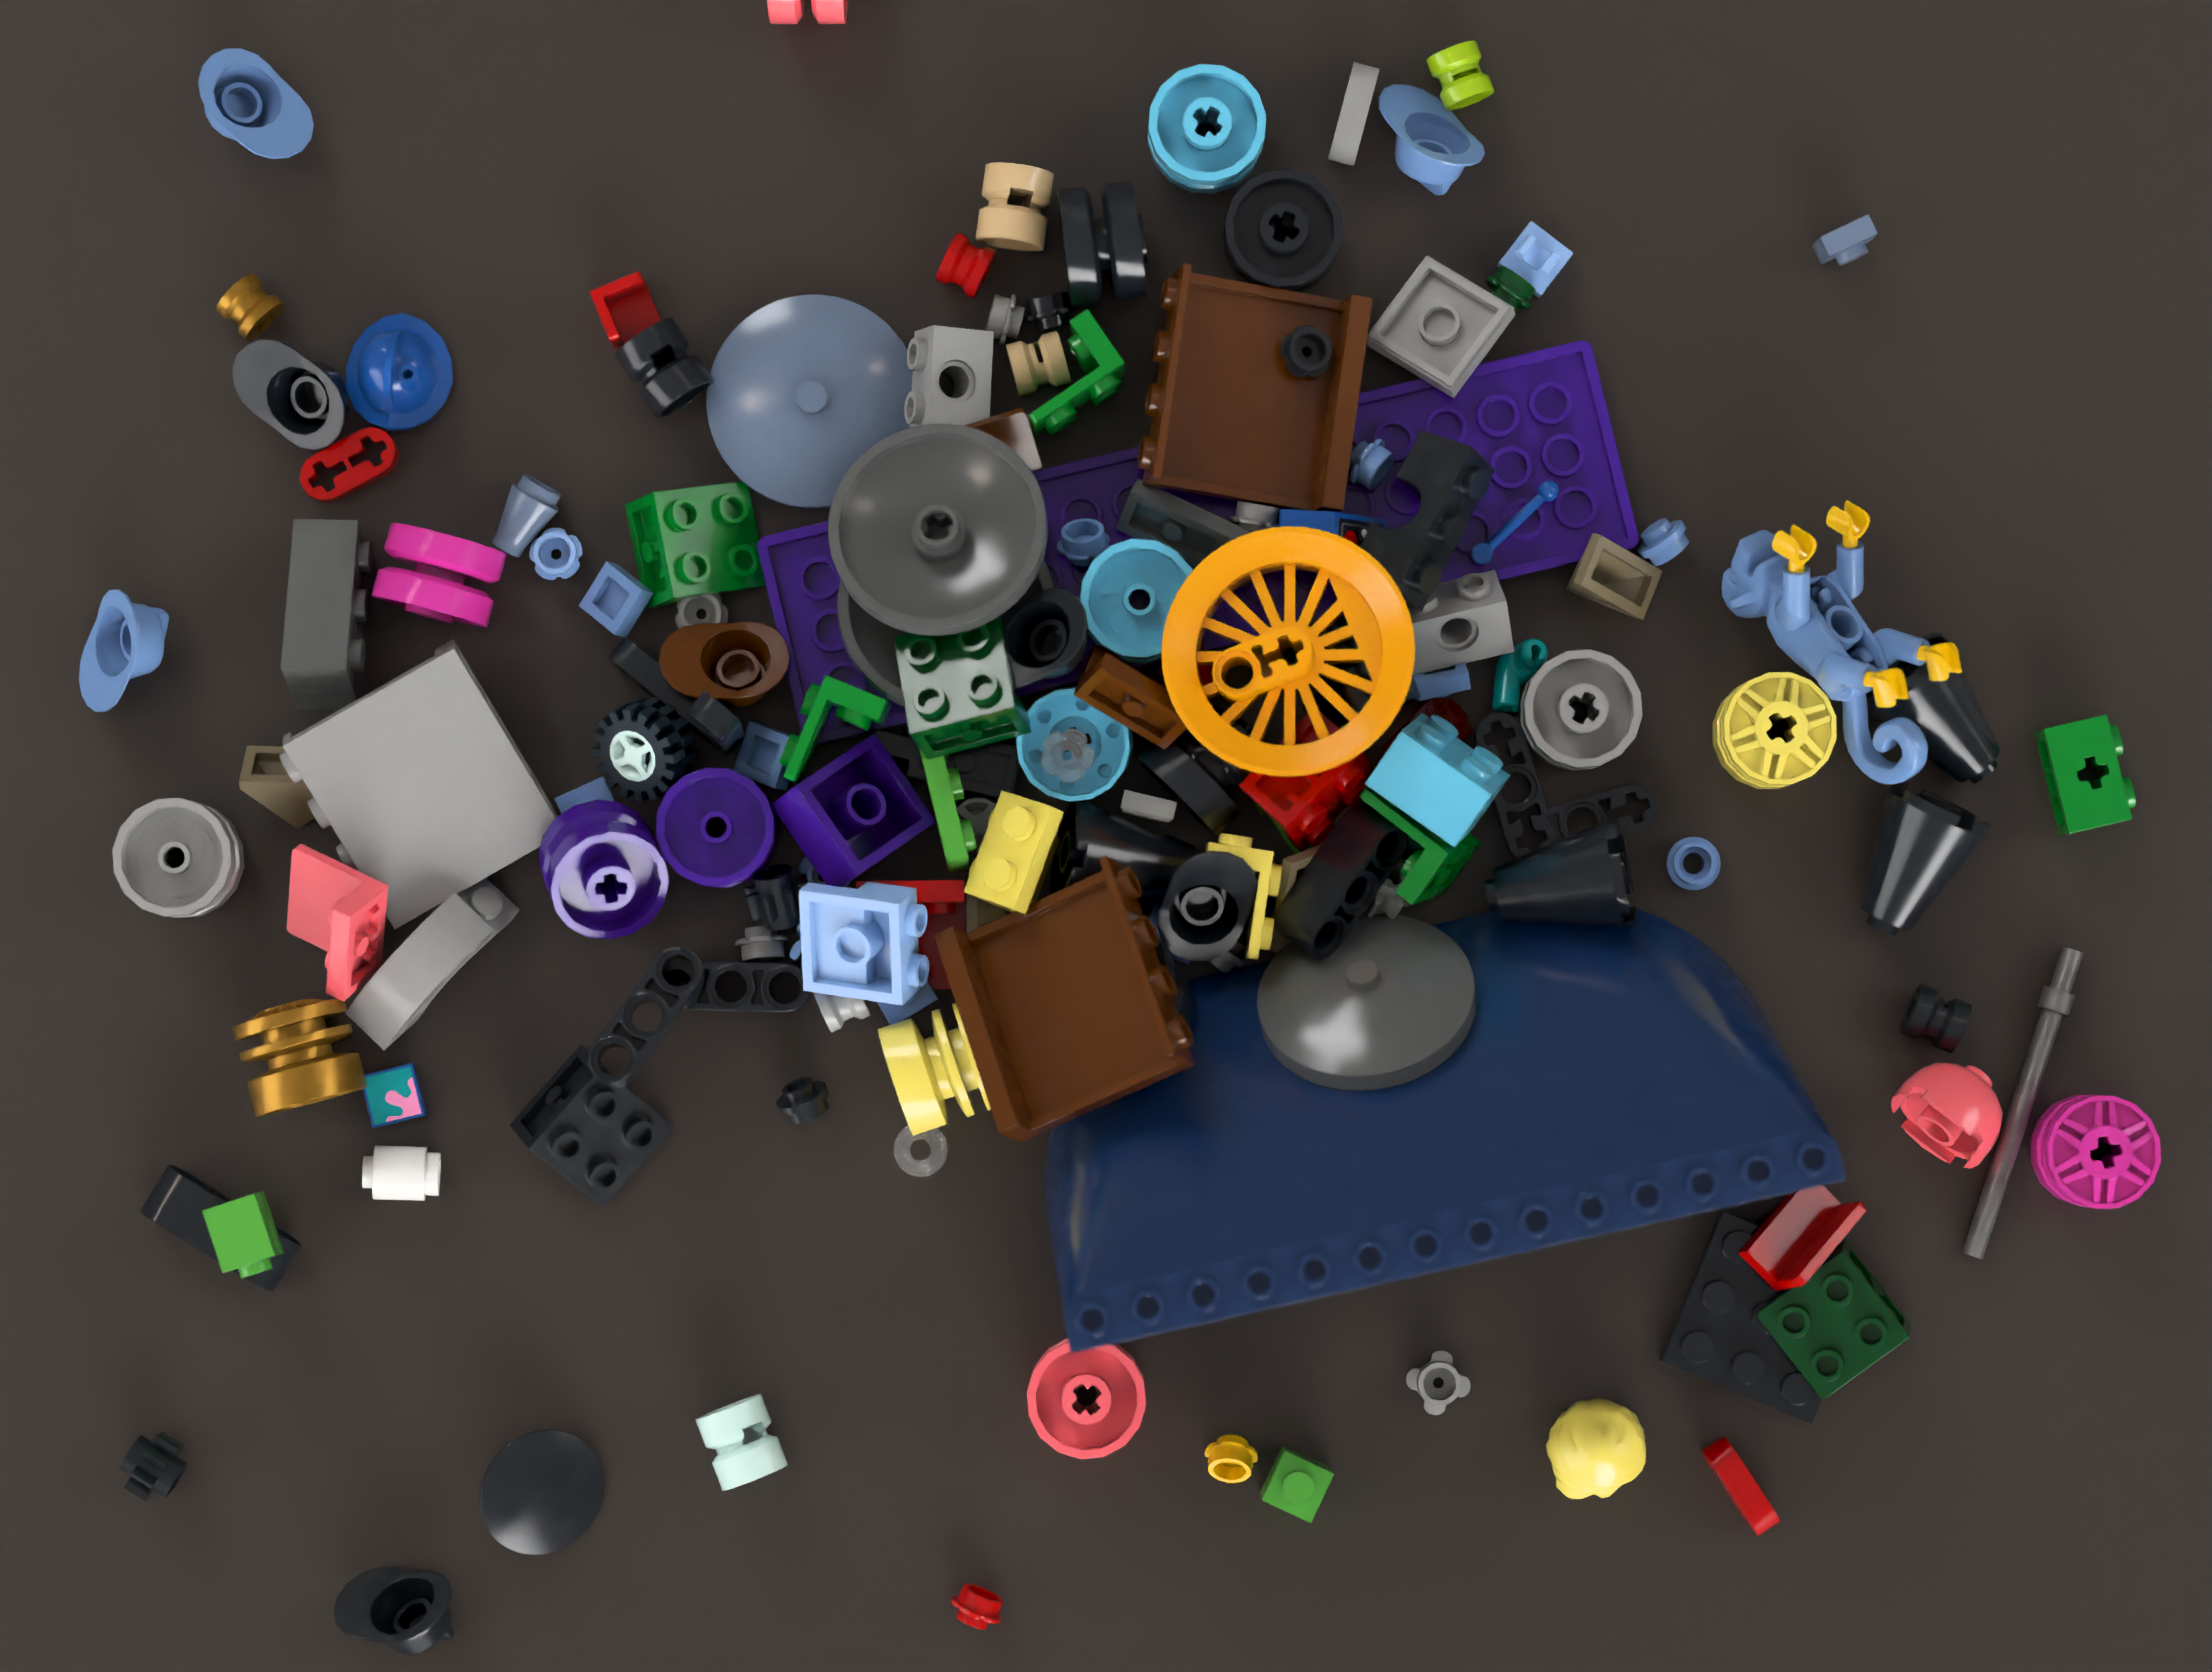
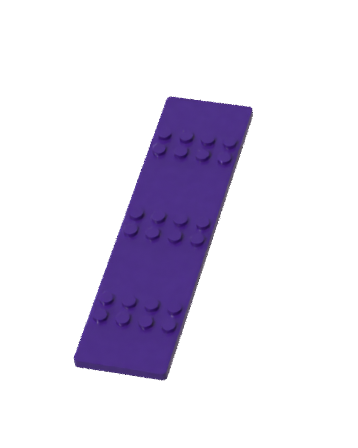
M1580 340L1480 364L1454 398L1423 379L1359 393L1351 453L1362 441L1370 444L1374 443L1377 439H1382L1385 441L1384 448L1395 455V459L1384 480L1373 490H1369L1362 484L1355 486L1350 481L1351 470H1349L1344 508L1341 513L1386 520V529L1390 530L1405 526L1416 516L1421 501L1397 478V475L1421 430L1472 446L1495 469L1490 479L1489 488L1486 494L1479 500L1465 527L1463 539L1454 548L1441 573L1439 583L1458 579L1470 573H1483L1495 570L1500 582L1579 562L1592 533L1602 535L1628 551L1637 545L1639 541L1637 527L1593 349L1587 341ZM1139 446L1032 472L1040 487L1047 513L1048 539L1043 559L1048 567L1053 589H1065L1080 600L1082 580L1090 567L1074 565L1071 561L1067 560L1066 555H1061L1058 552L1057 544L1062 539L1061 530L1068 522L1082 518L1101 522L1104 526V532L1110 538L1109 546L1130 539H1136L1115 529L1136 480L1138 478L1143 480L1144 469L1137 467ZM1547 480L1555 482L1559 487L1557 498L1553 501H1545L1492 551V558L1487 564L1479 565L1472 560L1471 551L1476 544L1486 543L1538 494V487L1542 482ZM1160 488L1227 521H1230L1229 516H1235L1237 501ZM829 521L766 535L760 538L757 543L776 629L785 639L790 653L787 675L800 730L802 733L807 721V717L800 713L806 694L812 683L821 686L825 675L887 700L891 705V709L884 726L871 722L868 731L838 719L835 716L838 708L833 706L817 745L875 732V730L880 731L908 724L905 707L891 701L875 690L858 672L844 647L837 618V599L841 579L831 556L828 539ZM1188 563L1192 570L1196 568V566ZM1284 570L1264 574L1262 577L1281 622H1284ZM1296 570V622H1298L1317 578V572ZM1251 580L1247 587L1235 589L1233 593L1270 628L1271 624L1253 581ZM1330 581L1311 626L1337 601ZM1136 590L1133 592L1132 600L1129 603L1134 609L1143 610L1150 604V597L1145 598V591ZM1225 601L1218 606L1211 617L1213 620L1251 635L1260 636ZM1344 614L1338 620L1345 618ZM1205 631L1202 638V643L1205 645L1204 651H1213L1238 645L1236 642ZM1092 639L1087 642L1085 655L1079 665L1069 674L1055 679L1041 678L1014 691L1017 697L1078 683L1088 653L1096 643ZM1162 659L1147 664L1128 663L1136 668H1142L1162 663Z

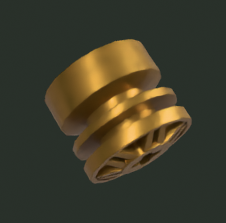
M313 998L298 1000L260 1011V1013L247 1022L232 1027L236 1041L261 1037L263 1046L239 1054L241 1062L267 1061L269 1067L268 1072L247 1082L256 1117L312 1104L368 1087L359 1053L333 1054L331 1043L348 1036L353 1030L351 1024L326 1028L324 1019L347 1012L345 1001Z

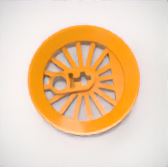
M1292 526L1273 527L1248 533L1224 544L1199 563L1178 590L1166 618L1162 637V669L1168 694L1178 716L1192 735L1210 752L1234 766L1254 773L1282 777L1305 776L1332 769L1353 759L1379 739L1398 714L1411 684L1415 662L1414 630L1409 610L1398 586L1383 566L1365 550L1349 540L1323 530ZM1284 570V622H1281L1262 577L1264 574ZM1296 570L1317 572V578L1298 622H1296ZM1250 580L1253 581L1271 624L1270 628L1233 593L1235 589ZM1330 581L1337 601L1311 626ZM1225 601L1260 636L1251 635L1213 620L1211 617L1218 606ZM1344 614L1348 625L1323 635ZM1205 631L1238 643V645L1225 651H1200ZM1353 638L1358 649H1329ZM1287 645H1291L1293 650L1298 652V663L1292 666H1288L1287 662L1281 659L1283 657L1281 649ZM1365 663L1372 682L1328 664ZM1199 665H1213L1212 675L1214 682L1202 686ZM1245 665L1253 669V678L1244 688H1230L1225 684L1226 674L1234 666ZM1318 675L1371 695V697L1358 714ZM1309 683L1349 721L1345 727L1332 735H1329L1308 686ZM1296 689L1299 690L1318 735V741L1296 745ZM1284 690V745L1264 743L1262 740ZM1220 694L1224 700L1233 704L1221 717L1208 701ZM1267 695L1250 737L1231 727L1260 697Z

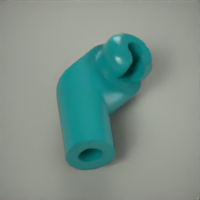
M1529 638L1514 646V652L1506 653L1498 659L1495 667L1492 708L1496 712L1509 714L1519 710L1521 686L1535 674L1548 657V649L1541 640Z

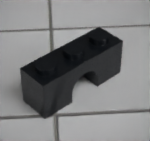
M1422 430L1419 432L1397 475V478L1421 501L1416 516L1408 524L1398 529H1384L1371 524L1360 546L1389 573L1398 586L1407 607L1421 612L1430 595L1438 587L1441 573L1454 548L1463 539L1465 527L1479 500L1486 494L1490 479L1495 471L1472 446Z

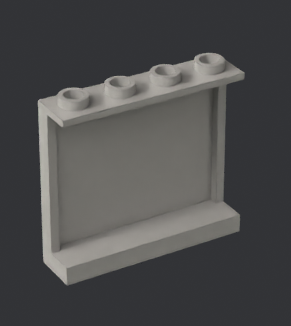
M454 639L435 649V656L294 736L291 732L283 736L282 746L286 752L280 754L279 758L293 782L298 783L303 780L314 798L307 801L319 825L323 829L332 826L341 844L335 848L342 863L388 885L386 916L394 929L446 901L454 892L456 894L460 893L539 848L542 836L554 819L559 816Z

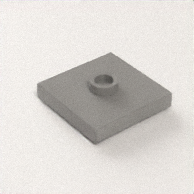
M1426 255L1369 331L1366 344L1376 352L1454 398L1516 314L1513 306Z

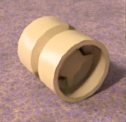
M1004 162L986 164L982 196L989 203L988 206L979 210L976 241L1009 250H1044L1047 218L1041 213V209L1050 205L1054 174L1042 168ZM1007 200H1022V206L1009 205Z

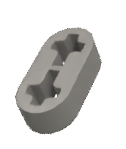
M1356 62L1353 63L1328 160L1354 166L1379 68Z

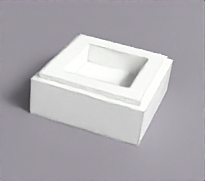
M1124 790L1120 810L1122 814L1169 825L1170 822H1173L1177 802Z

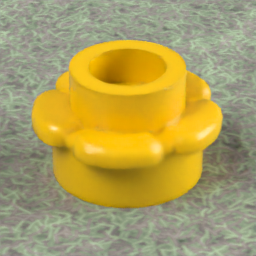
M1238 1435L1221 1436L1217 1439V1442L1210 1443L1205 1449L1210 1475L1222 1482L1238 1483L1247 1480L1251 1476L1253 1463L1258 1461V1453L1255 1448L1249 1446L1248 1441Z

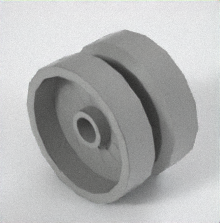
M1591 649L1566 651L1541 665L1525 683L1518 710L1519 723L1524 731L1529 749L1547 765L1569 772L1593 770L1620 756L1636 738L1643 716L1641 691L1631 672L1613 656ZM1574 702H1580L1587 708V717L1581 720V722H1575L1572 719L1575 710L1570 705Z
M183 798L156 799L136 809L119 828L112 849L114 874L124 894L141 909L165 917H201L223 906L237 890L245 867L243 843L234 824L216 808ZM178 847L184 852L185 859L181 866L173 868L172 864L178 859L174 851Z

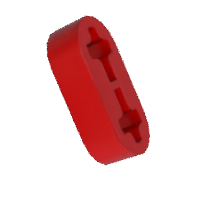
M368 427L361 429L307 459L300 472L302 488L309 496L319 502L333 503L340 501L394 470L399 459L397 443L387 432L379 428ZM371 439L377 445L386 444L387 449L380 454L383 461L380 465L375 466L369 460L363 461L356 466L353 465L352 460L364 455L366 452L364 445L366 441ZM325 465L329 470H336L345 465L348 470L334 477L333 483L335 488L333 490L327 491L322 486L314 488L313 481L319 478L317 471L319 466Z
M1724 1435L1701 1450L1720 1483L1757 1536L1780 1522L1770 1502Z

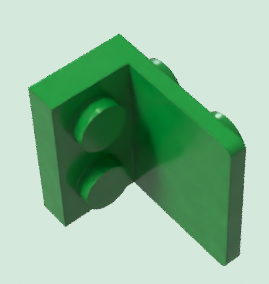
M1088 309L1070 320L1071 337L1067 341L1070 345L1068 347L1070 353L1083 372L1087 374L1091 370L1093 371L1028 415L1030 427L1036 436L1046 430L1051 437L1060 433L1077 420L1075 414L1078 408L1090 400L1096 407L1122 389L1119 384L1122 382L1121 379L1125 377L1124 361Z
M743 481L656 491L625 504L639 580L654 593L645 609L665 607L687 597L754 589L766 585L757 549L759 537L749 486Z
M825 675L821 686L812 683L800 710V713L807 717L800 736L791 733L779 761V764L787 768L784 777L796 784L802 782L833 706L838 708L835 713L838 719L868 731L871 722L884 726L891 709L888 701Z
M1369 786L1365 787L1359 795L1363 801L1425 848V850L1417 849L1405 862L1400 871V874L1405 879L1395 891L1411 905L1446 894L1482 843L1469 832L1453 847Z

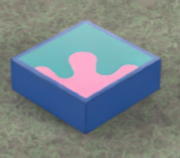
M415 1063L365 1075L368 1087L364 1088L363 1092L372 1129L427 1115Z

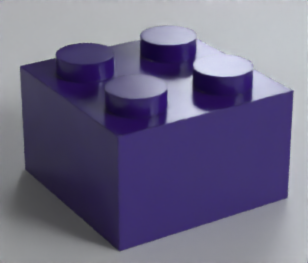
M875 733L794 786L771 804L825 884L843 887L936 822Z

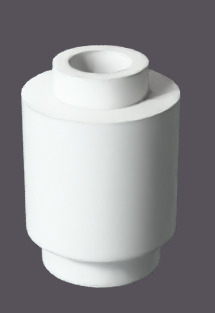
M375 1145L374 1155L363 1157L362 1188L372 1189L373 1199L425 1201L426 1195L439 1196L441 1153L428 1152L427 1147Z

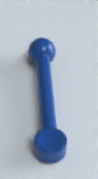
M1550 480L1542 482L1538 487V494L1486 543H1478L1473 547L1471 551L1472 560L1479 565L1487 564L1492 558V551L1545 501L1549 502L1557 498L1559 494L1558 485Z

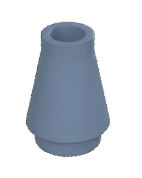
M523 474L518 484L512 483L501 521L492 543L506 553L520 558L528 544L559 511L556 504L561 494L542 481Z

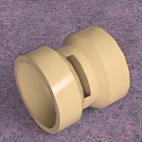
M1057 331L1041 335L1038 342L1026 344L1023 341H1017L1005 345L1019 397L1035 393L1038 386L1050 383L1056 387L1071 383L1066 358Z

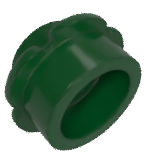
M1500 266L1493 277H1486L1485 280L1491 288L1489 293L1513 306L1514 310L1517 307L1528 310L1531 307L1528 301L1536 290L1520 275L1505 266Z

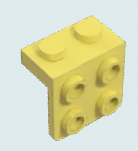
M1002 790L996 806L990 813L988 828L977 857L970 866L969 878L964 893L1010 913L1017 911L1026 914L1029 904L1037 901L1060 838H1058L1057 833L1064 812L1052 806Z
M1221 833L1218 843L1208 842L1206 844L1205 852L1222 851L1243 858L1254 870V873H1256L1258 886L1256 898L1250 911L1244 958L1258 960L1260 949L1270 951L1274 918L1265 917L1267 896H1278L1282 864L1272 863L1274 851L1253 849V838Z

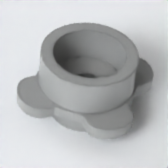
M1444 1350L1435 1351L1431 1355V1361L1420 1369H1410L1406 1376L1407 1386L1412 1390L1418 1391L1424 1400V1409L1432 1415L1442 1414L1447 1404L1453 1402L1457 1397H1465L1471 1387L1470 1380L1466 1376L1460 1375L1452 1365V1355ZM1435 1378L1443 1379L1442 1387L1436 1388L1433 1385Z

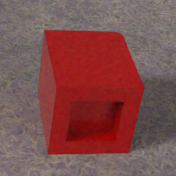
M640 272L632 273L589 291L609 341L616 350L620 349L625 343L646 328L662 321Z

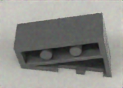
M293 520L281 671L297 710H340L361 698L362 671L365 665L363 622H367L369 616V593L367 589H364L365 572L372 571L373 544L372 540L364 539L358 520Z

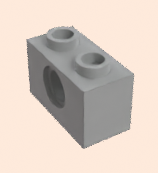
M932 325L915 331L914 338L911 339L907 350V365L910 370H913L912 391L908 393L904 407L905 420L910 424V428L928 424L964 426L990 417L994 331ZM942 371L947 373L953 380L954 391L951 397L946 396L940 388L939 377Z
M1495 570L1483 573H1470L1458 579L1439 583L1436 590L1428 598L1422 612L1407 607L1411 616L1415 638L1413 674L1427 673L1452 667L1454 664L1469 663L1514 652L1507 600Z

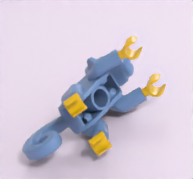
M1849 500L1845 501L1844 511L1837 506H1833L1829 510L1826 517L1827 526L1843 536L1842 541L1836 545V569L1827 576L1810 577V568L1805 566V563L1815 552L1816 540L1811 534L1794 524L1791 526L1790 535L1782 530L1776 534H1772L1767 530H1760L1742 538L1738 543L1731 567L1723 573L1722 597L1727 607L1738 617L1756 618L1767 616V626L1776 644L1796 664L1818 681L1820 687L1831 700L1842 701L1845 743L1855 764L1864 774L1882 784H1898L1915 776L1921 771L1927 760L1928 748L1923 732L1910 719L1896 717L1880 724L1875 730L1872 741L1868 728L1866 693L1873 690L1876 706L1892 707L1896 704L1895 699L1909 698L1903 671L1899 668L1888 669L1898 660L1917 666L1923 665L1926 662L1931 681L1947 680L1949 673H1961L1962 668L1958 649L1954 643L1945 642L1930 646V643L1925 639L1891 628H1883L1872 634L1851 601L1861 594L1864 586V544L1858 541V539L1866 532L1870 524L1868 513ZM1898 742L1903 751V755L1898 762L1886 760L1879 753H1885L1893 749Z

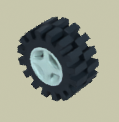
M646 696L632 701L630 700L603 717L597 724L600 728L593 732L592 740L599 742V744L591 748L592 757H602L603 762L596 766L599 775L607 771L611 777L605 783L611 789L620 784L622 787L619 795L626 799L634 795L637 802H644L648 798L650 801L665 794L684 775L692 773L695 767L690 762L697 758V750L688 748V745L696 741L694 733L684 734L682 729L683 726L688 724V721L684 715L676 720L672 715L677 708L670 703L660 708L662 700L660 698L652 697L646 700Z

